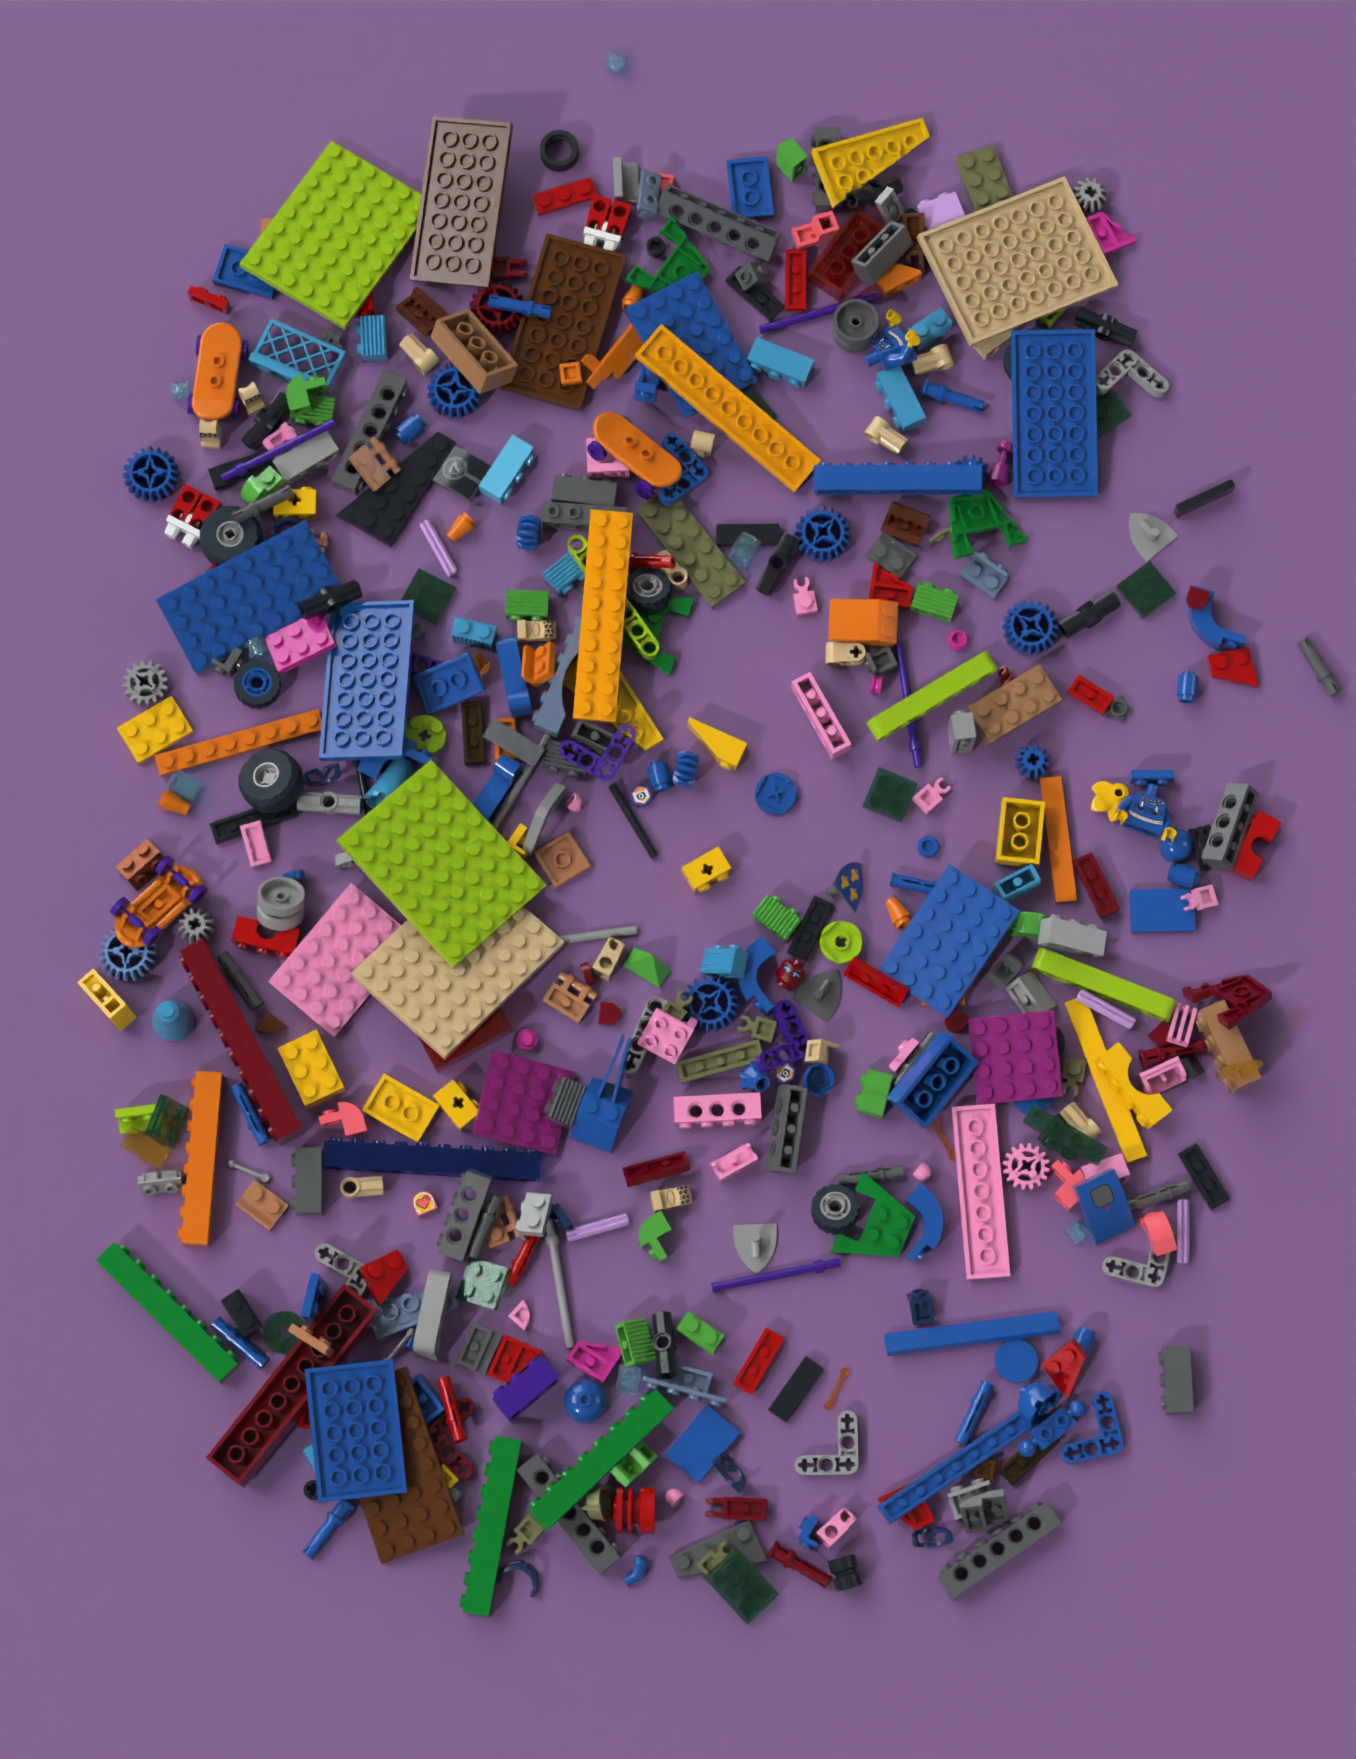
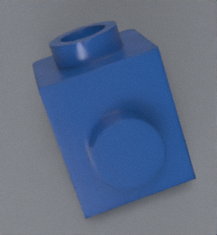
M813 1514L809 1518L805 1516L799 1526L802 1529L798 1536V1539L801 1540L799 1544L809 1550L812 1548L817 1549L819 1546L818 1543L808 1538L819 1520Z

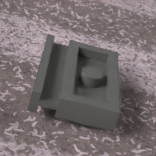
M882 532L867 551L865 557L873 563H878L881 568L889 573H893L900 580L912 562L917 558V554L889 534Z
M473 1322L456 1363L485 1376L502 1338V1334Z

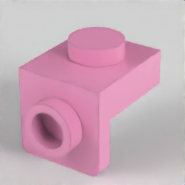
M284 422L277 431L265 438L262 444L269 451L297 437V433L293 427Z

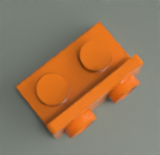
M549 641L545 645L538 647L537 650H534L529 645L523 647L521 677L526 682H529L534 687H538L554 677L556 644Z

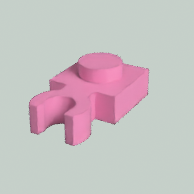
M805 577L804 586H799L797 579H794L793 587L798 592L793 594L797 616L818 613L814 590L808 591V577Z
M942 777L936 780L933 787L927 784L912 798L925 814L943 800L940 795L947 794L951 788L947 786V788L942 789L939 786L943 780Z
M1212 884L1193 889L1191 893L1180 897L1181 900L1187 899L1189 901V906L1184 907V911H1189L1195 907L1198 911L1218 905Z
M913 1037L909 1042L905 1039L898 1048L899 1054L890 1063L888 1068L895 1073L917 1048L919 1042Z

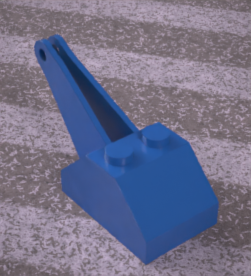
M624 1035L619 1040L615 1055L604 1080L592 1077L584 1093L570 1135L572 1140L608 1153L612 1152L633 1095V1091L622 1087L632 1038L629 1037L626 1043L616 1084L607 1082L625 1039Z

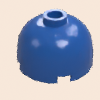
M577 1381L570 1385L565 1392L563 1400L565 1411L577 1423H593L600 1419L606 1411V1393L595 1381Z
M1043 1381L1033 1382L1030 1385L1025 1384L1018 1393L1020 1395L1018 1410L1028 1423L1035 1426L1049 1415L1045 1412L1050 1406L1054 1409L1060 1399V1392L1049 1383Z

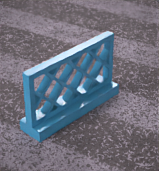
M271 318L248 360L250 366L288 383L301 374L303 381H308L312 377L310 376L311 374L317 376L316 372L328 369L329 377L326 385L327 389H329L346 355V351ZM273 326H276L282 330L283 335L272 339L270 331ZM294 335L300 337L302 343L290 347L287 338ZM285 339L288 348L276 352L273 343ZM311 344L319 345L321 352L309 356L306 346ZM272 345L273 354L265 356L260 353L263 346ZM304 347L307 357L295 360L292 351ZM290 352L293 362L281 363L278 356ZM331 352L339 354L337 361L328 364L325 354ZM323 356L326 365L314 369L311 359ZM309 361L312 370L304 373L299 371L297 364ZM325 391L315 395L327 396L329 391Z

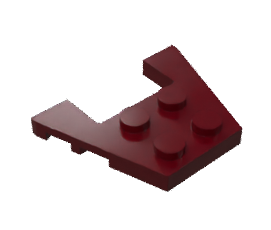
M1248 974L1222 979L1221 984L1210 985L1203 983L1201 988L1192 990L1190 986L1182 988L1183 996L1192 1003L1210 996H1214L1219 1001L1225 1000L1230 1009L1217 1014L1218 1022L1228 1030L1235 1027L1272 999V992Z

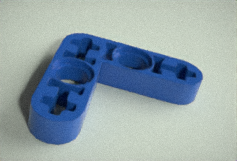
M667 433L663 437L661 447L668 453L674 454L679 460L680 455H687L690 458V462L687 463L680 460L682 476L679 481H686L689 487L686 489L681 488L678 482L668 487H662L658 494V500L665 506L675 504L706 481L709 474L707 466L675 433ZM669 441L670 443L674 442L675 444L668 445L667 443ZM695 472H697V473L701 472V473H702V476H701V475H697V476H696V475H695ZM673 489L675 490V492L672 494L671 497H670V496H668V497H665V496H664L665 493H666V494H669V493H671V492L673 491Z
M1099 1391L1092 1399L1100 1437L1063 1446L1060 1451V1457L1064 1463L1074 1464L1114 1455L1121 1451L1123 1439L1113 1398L1108 1392ZM1099 1395H1103V1398L1108 1399L1105 1407L1106 1410L1110 1408L1111 1412L1099 1415L1098 1411H1103L1102 1405L1096 1402V1400L1100 1399ZM1105 1416L1111 1417L1114 1421V1425L1110 1429L1102 1426L1101 1421ZM1110 1438L1118 1441L1119 1445L1116 1446V1450H1113L1112 1447L1104 1448L1106 1453H1102V1446L1099 1440H1103V1444L1109 1443ZM1088 1443L1097 1445L1098 1451L1095 1455H1089L1086 1452L1085 1447ZM1077 1445H1082L1081 1452L1084 1458H1080V1454L1074 1455L1073 1460L1065 1457L1064 1453L1067 1452V1448H1071V1451L1079 1450Z

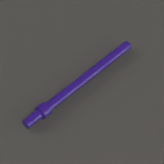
M876 292L865 296H854L853 299H861L871 303L880 300V296ZM843 302L758 326L760 334L833 314Z
M331 419L245 463L240 462L235 465V468L221 474V477L226 482L238 475L242 476L248 473V470L336 427V422L334 419Z
M903 644L895 645L902 695L903 699L911 695ZM913 721L907 725L910 738L908 745L909 751L912 752L914 768H919L923 766L920 753L922 746L921 741L918 740L916 722Z
M840 1258L822 1261L821 1259L813 1261L812 1264L711 1283L712 1291L715 1292L812 1272L818 1274L823 1273L827 1269L841 1267Z

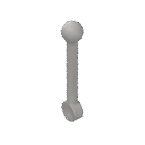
M232 1159L227 1162L229 1168L235 1167L261 1178L264 1183L270 1179L268 1174L255 1172L237 1164Z
M408 1328L405 1337L392 1353L383 1360L392 1359L409 1337L415 1335V1330Z

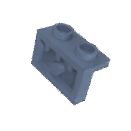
M646 169L642 170L637 202V218L644 220L657 214L661 174Z
M974 551L972 558L959 574L962 579L993 600L1009 578L1005 567L1000 564L995 565L986 554Z

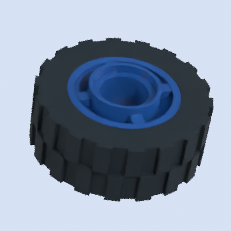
M251 660L246 664L244 663L240 669L238 668L237 674L234 676V691L238 700L243 705L249 706L252 709H262V707H268L276 701L275 699L279 696V691L281 690L279 673L273 665L268 664L266 661ZM257 680L263 683L260 688H254L251 685Z

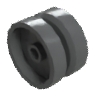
M851 299L838 306L834 313L832 335L840 348L856 353L871 347L870 342L877 337L879 324L878 313L873 305L865 300Z

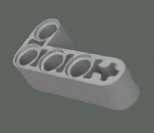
M652 997L646 1003L631 1037L632 1042L629 1054L635 1057L633 1061L634 1069L630 1068L629 1071L625 1069V1077L630 1078L637 1075L648 1052L645 1048L637 1052L633 1050L632 1046L638 1042L643 1033L641 1026L644 1023H648L654 1013L650 1010V1006L658 1003L663 1009L668 1002L667 1000L660 997ZM628 1055L627 1064L631 1061V1055Z
M429 1270L413 1342V1351L417 1358L439 1360L441 1353L440 1335L452 1284V1273Z

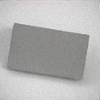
M613 157L615 200L625 203H637L639 196L638 163H621V157Z
M1033 971L1018 977L1005 988L1022 1013L1047 1011L1056 1006Z

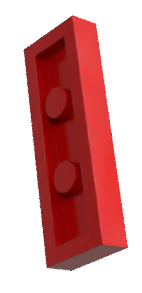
M589 177L534 194L532 199L539 217L590 201L593 195H597L592 179Z
M806 250L785 251V311L806 312Z
M855 956L844 973V976L898 1008L909 991V988Z
M766 1327L733 1385L752 1396L785 1338Z

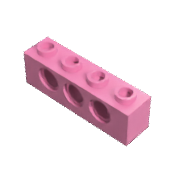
M811 672L791 682V689L830 758L833 760L850 751L852 744Z
M760 1092L673 1097L675 1126H679L680 1129H690L692 1125H701V1128L714 1127V1124L723 1123L724 1127L736 1126V1123L744 1122V1125L751 1126L757 1125V1122L762 1119ZM741 1105L745 1108V1113L736 1115L733 1112V1108ZM719 1106L724 1110V1113L721 1116H714L711 1112L712 1108ZM697 1107L701 1109L702 1114L699 1117H692L690 1110Z

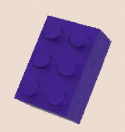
M536 1356L527 1364L528 1369L523 1373L518 1371L510 1378V1384L506 1387L501 1385L493 1392L494 1397L492 1400L509 1422L514 1420L561 1381L560 1376L543 1356L540 1359Z

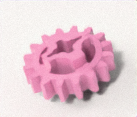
M1021 1143L1018 1150L1015 1147L1011 1148L1012 1155L1006 1153L1005 1157L1008 1161H1003L1002 1165L1006 1166L1007 1169L1003 1170V1174H1009L1006 1181L1013 1180L1014 1188L1019 1184L1021 1185V1191L1025 1189V1186L1033 1190V1184L1040 1187V1179L1044 1181L1047 1179L1043 1173L1050 1171L1049 1168L1045 1167L1049 1160L1043 1159L1046 1154L1045 1152L1038 1153L1039 1146L1031 1149V1143H1028L1027 1147L1024 1148ZM1023 1153H1029V1154H1032V1155H1034V1156H1033V1157H1026V1156H1024ZM1013 1159H1015V1162L1017 1163V1167L1014 1171H1012ZM1033 1162L1029 1171L1027 1169L1020 1171L1023 1163L1026 1165ZM1038 1163H1040L1039 1175H1037V1172L1035 1171V1167ZM1019 1177H1027L1030 1181L1020 1180Z

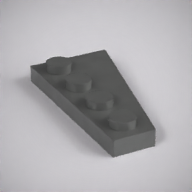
M750 1521L743 1522L670 1556L669 1560L677 1577L703 1573L696 1566V1563L710 1549L716 1553L722 1541L727 1542L723 1546L724 1553H729L732 1549L735 1550L731 1557L723 1559L727 1564L724 1569L767 1561Z

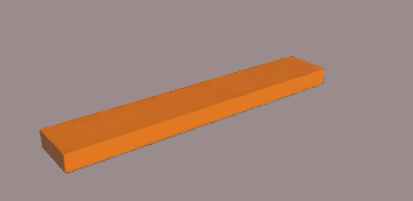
M1061 776L1040 778L1042 801L1045 802L1044 819L1055 904L1077 902Z

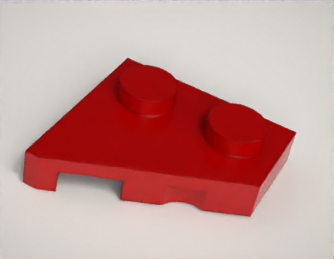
M874 563L869 599L898 602V608L910 610L913 587L899 580L893 573H889L881 568L878 563Z
M397 1249L359 1268L377 1306L383 1303L408 1267Z
M504 1334L487 1376L508 1384L511 1382L510 1378L515 1373L524 1371L528 1367L527 1364L536 1356L539 1358L543 1351Z
M1073 1339L1041 1364L1066 1398L1073 1394L1074 1385L1080 1377L1081 1368L1085 1364L1088 1355L1078 1342Z

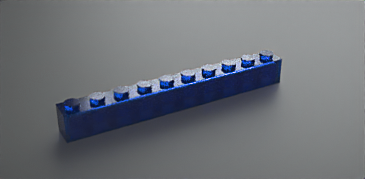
M330 1137V1140H324L322 1162L324 1169L460 1177L462 1172L466 1173L471 1168L490 1175L496 1180L540 1182L542 1155L537 1153L535 1149H525L524 1152H516L515 1148H503V1151H495L494 1147L482 1146L481 1150L472 1149L473 1146L460 1145L459 1148H451L450 1144H438V1147H430L429 1143L417 1142L416 1146L407 1145L408 1142L395 1141V1144H386L385 1140H373V1143H364V1139L352 1138L351 1142L343 1141V1138Z

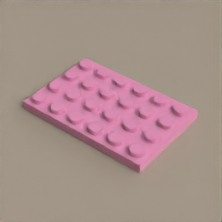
M350 883L268 980V983L331 1036L335 1037L370 995L363 986L351 977V972L386 941L401 924L355 885Z

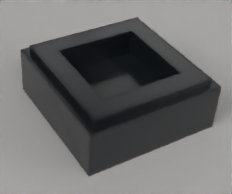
M1194 1054L1181 1060V1064L1191 1079L1205 1073Z

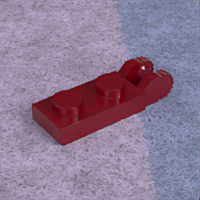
M495 257L492 279H526L527 272L511 270V266H527V259Z
M723 1497L705 1499V1503L723 1504V1512L707 1511L705 1512V1517L726 1520L767 1521L766 1498Z

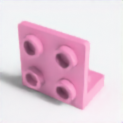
M595 438L586 439V450L592 441H596ZM587 451L588 477L593 479L630 478L629 469L609 452H607V457L603 461H596Z
M656 1008L637 1044L675 1064L693 1033L698 1020L690 1016L687 1023L682 1022Z

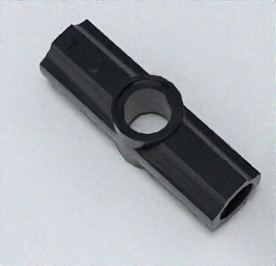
M895 176L883 181L877 179L868 180L866 186L846 193L845 200L848 203V207L851 209L865 205L876 207L875 200L887 186L894 189L896 195L903 192L901 179Z
M1083 307L1079 308L1073 325L1083 329H1095V337L1100 340H1112L1131 348L1138 332L1134 328L1119 323L1111 315H1100Z
M279 391L268 406L258 412L254 418L253 425L241 439L249 449L256 452L263 440L279 428L281 419L289 410L286 394Z
M784 533L755 587L760 593L770 597L774 593L800 543V540L795 536ZM774 561H781L783 567L775 569L772 563Z
M352 580L335 588L333 586H326L317 595L298 602L297 607L301 617L308 620L325 612L333 614L339 611L344 604L361 598L363 593L359 583Z
M1111 590L1093 602L1088 601L1081 605L1075 613L1058 622L1061 633L1069 639L1083 629H1089L1098 624L1103 617L1118 609L1121 604L1117 595Z
M659 1311L652 1315L654 1332L652 1344L655 1348L658 1378L667 1380L678 1376L675 1354L677 1346L674 1342L671 1312ZM669 1342L667 1347L661 1348L663 1343Z

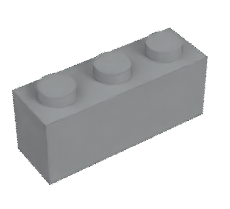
M328 431L294 447L292 450L276 456L272 462L277 473L284 479V484L291 486L341 455L339 448Z
M966 710L954 712V715L950 717L947 734L951 755L969 753L973 750L976 732L972 712L967 713Z
M1052 914L1048 918L1041 919L1038 944L1088 958L1103 957L1107 931L1100 930L1097 925L1087 924L1085 926L1079 920L1069 919L1067 921L1063 920V916Z

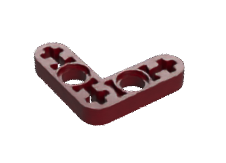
M462 1397L457 1400L459 1410L461 1409L460 1403H470V1411L468 1413L466 1411H463L460 1414L463 1415L464 1418L462 1423H464L474 1413L475 1405L473 1401L467 1397ZM445 1412L429 1427V1431L433 1435L439 1430L435 1427L439 1424L440 1428L447 1433L444 1437L440 1433L437 1436L438 1442L434 1443L439 1460L458 1479L467 1480L473 1474V1466L448 1440L452 1432L451 1429H446L443 1426V1420L447 1417ZM445 1448L453 1449L455 1453L453 1459H443L442 1451ZM458 1456L462 1458L458 1461L462 1466L466 1464L469 1466L467 1469L469 1473L467 1475H459L458 1472L460 1470L456 1465L453 1468L449 1466L457 1460Z

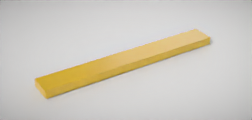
M1076 999L1065 1002V1008L1126 1164L1147 1157L1130 1110L1123 1102L1124 1098L1119 1092H1115L1111 1088L1110 1080L1096 1068L1095 1060L1106 1052V1048L1090 1007Z

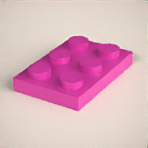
M323 613L308 620L302 618L264 637L280 675L337 647Z

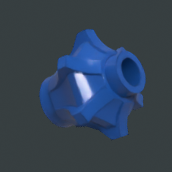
M751 1061L749 1066L739 1072V1075L742 1077L740 1087L743 1090L752 1089L753 1092H764L770 1086L767 1072L758 1070L754 1061Z

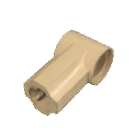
M413 333L405 336L399 344V347L412 359L414 366L424 376L440 363L437 355L430 348L427 349Z
M941 344L932 348L930 352L917 355V360L910 362L914 375L918 376L933 370L943 371L949 369L954 365L948 345Z
M875 416L863 433L864 436L875 444L880 443L896 455H899L908 439L890 428V424L883 418Z
M698 430L694 431L691 448L700 460H705V458L711 456L715 434Z
M666 549V550H664V551L659 552V553L656 554V555H671V554H670V553L667 551V549ZM677 562L674 569L658 568L670 579L672 590L681 592L687 588V572ZM677 576H680L684 580L681 582H675L673 579Z
M1074 1102L1067 1105L1059 1113L1073 1130V1135L1082 1146H1087L1101 1134V1130L1092 1119H1088Z
M382 1176L348 1177L340 1185L341 1193L347 1199L384 1195ZM348 1183L355 1184V1192L351 1194L345 1192V1185Z

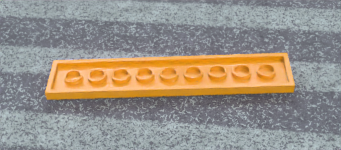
M662 324L634 355L638 361L793 493L813 471L814 465H818L821 461Z
M593 509L590 511L573 710L574 720L615 723L633 513Z

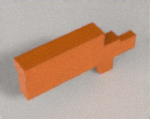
M632 324L629 325L601 361L592 354L585 355L581 360L583 365L592 372V375L586 381L591 388L595 389L601 381L605 382L610 375L615 379H620L636 359L634 355L643 346V343Z

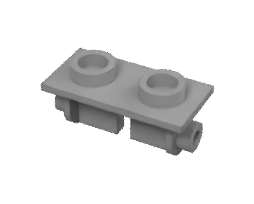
M177 1169L162 1171V1178L159 1179L158 1172L142 1173V1176H138L137 1182L140 1195H154L155 1193L162 1192L174 1193L182 1190V1171H177Z

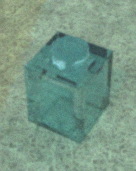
M180 769L177 774L174 773L171 776L168 785H170L169 789L191 804H194L204 787L202 781Z

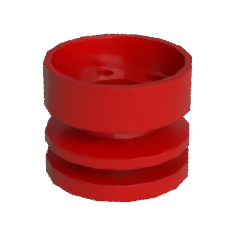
M618 1487L614 1499V1522L617 1533H622L623 1523H628V1533H632L633 1524H638L640 1534H655V1488L641 1487L639 1497H634L633 1488L629 1487L628 1497H624V1488Z

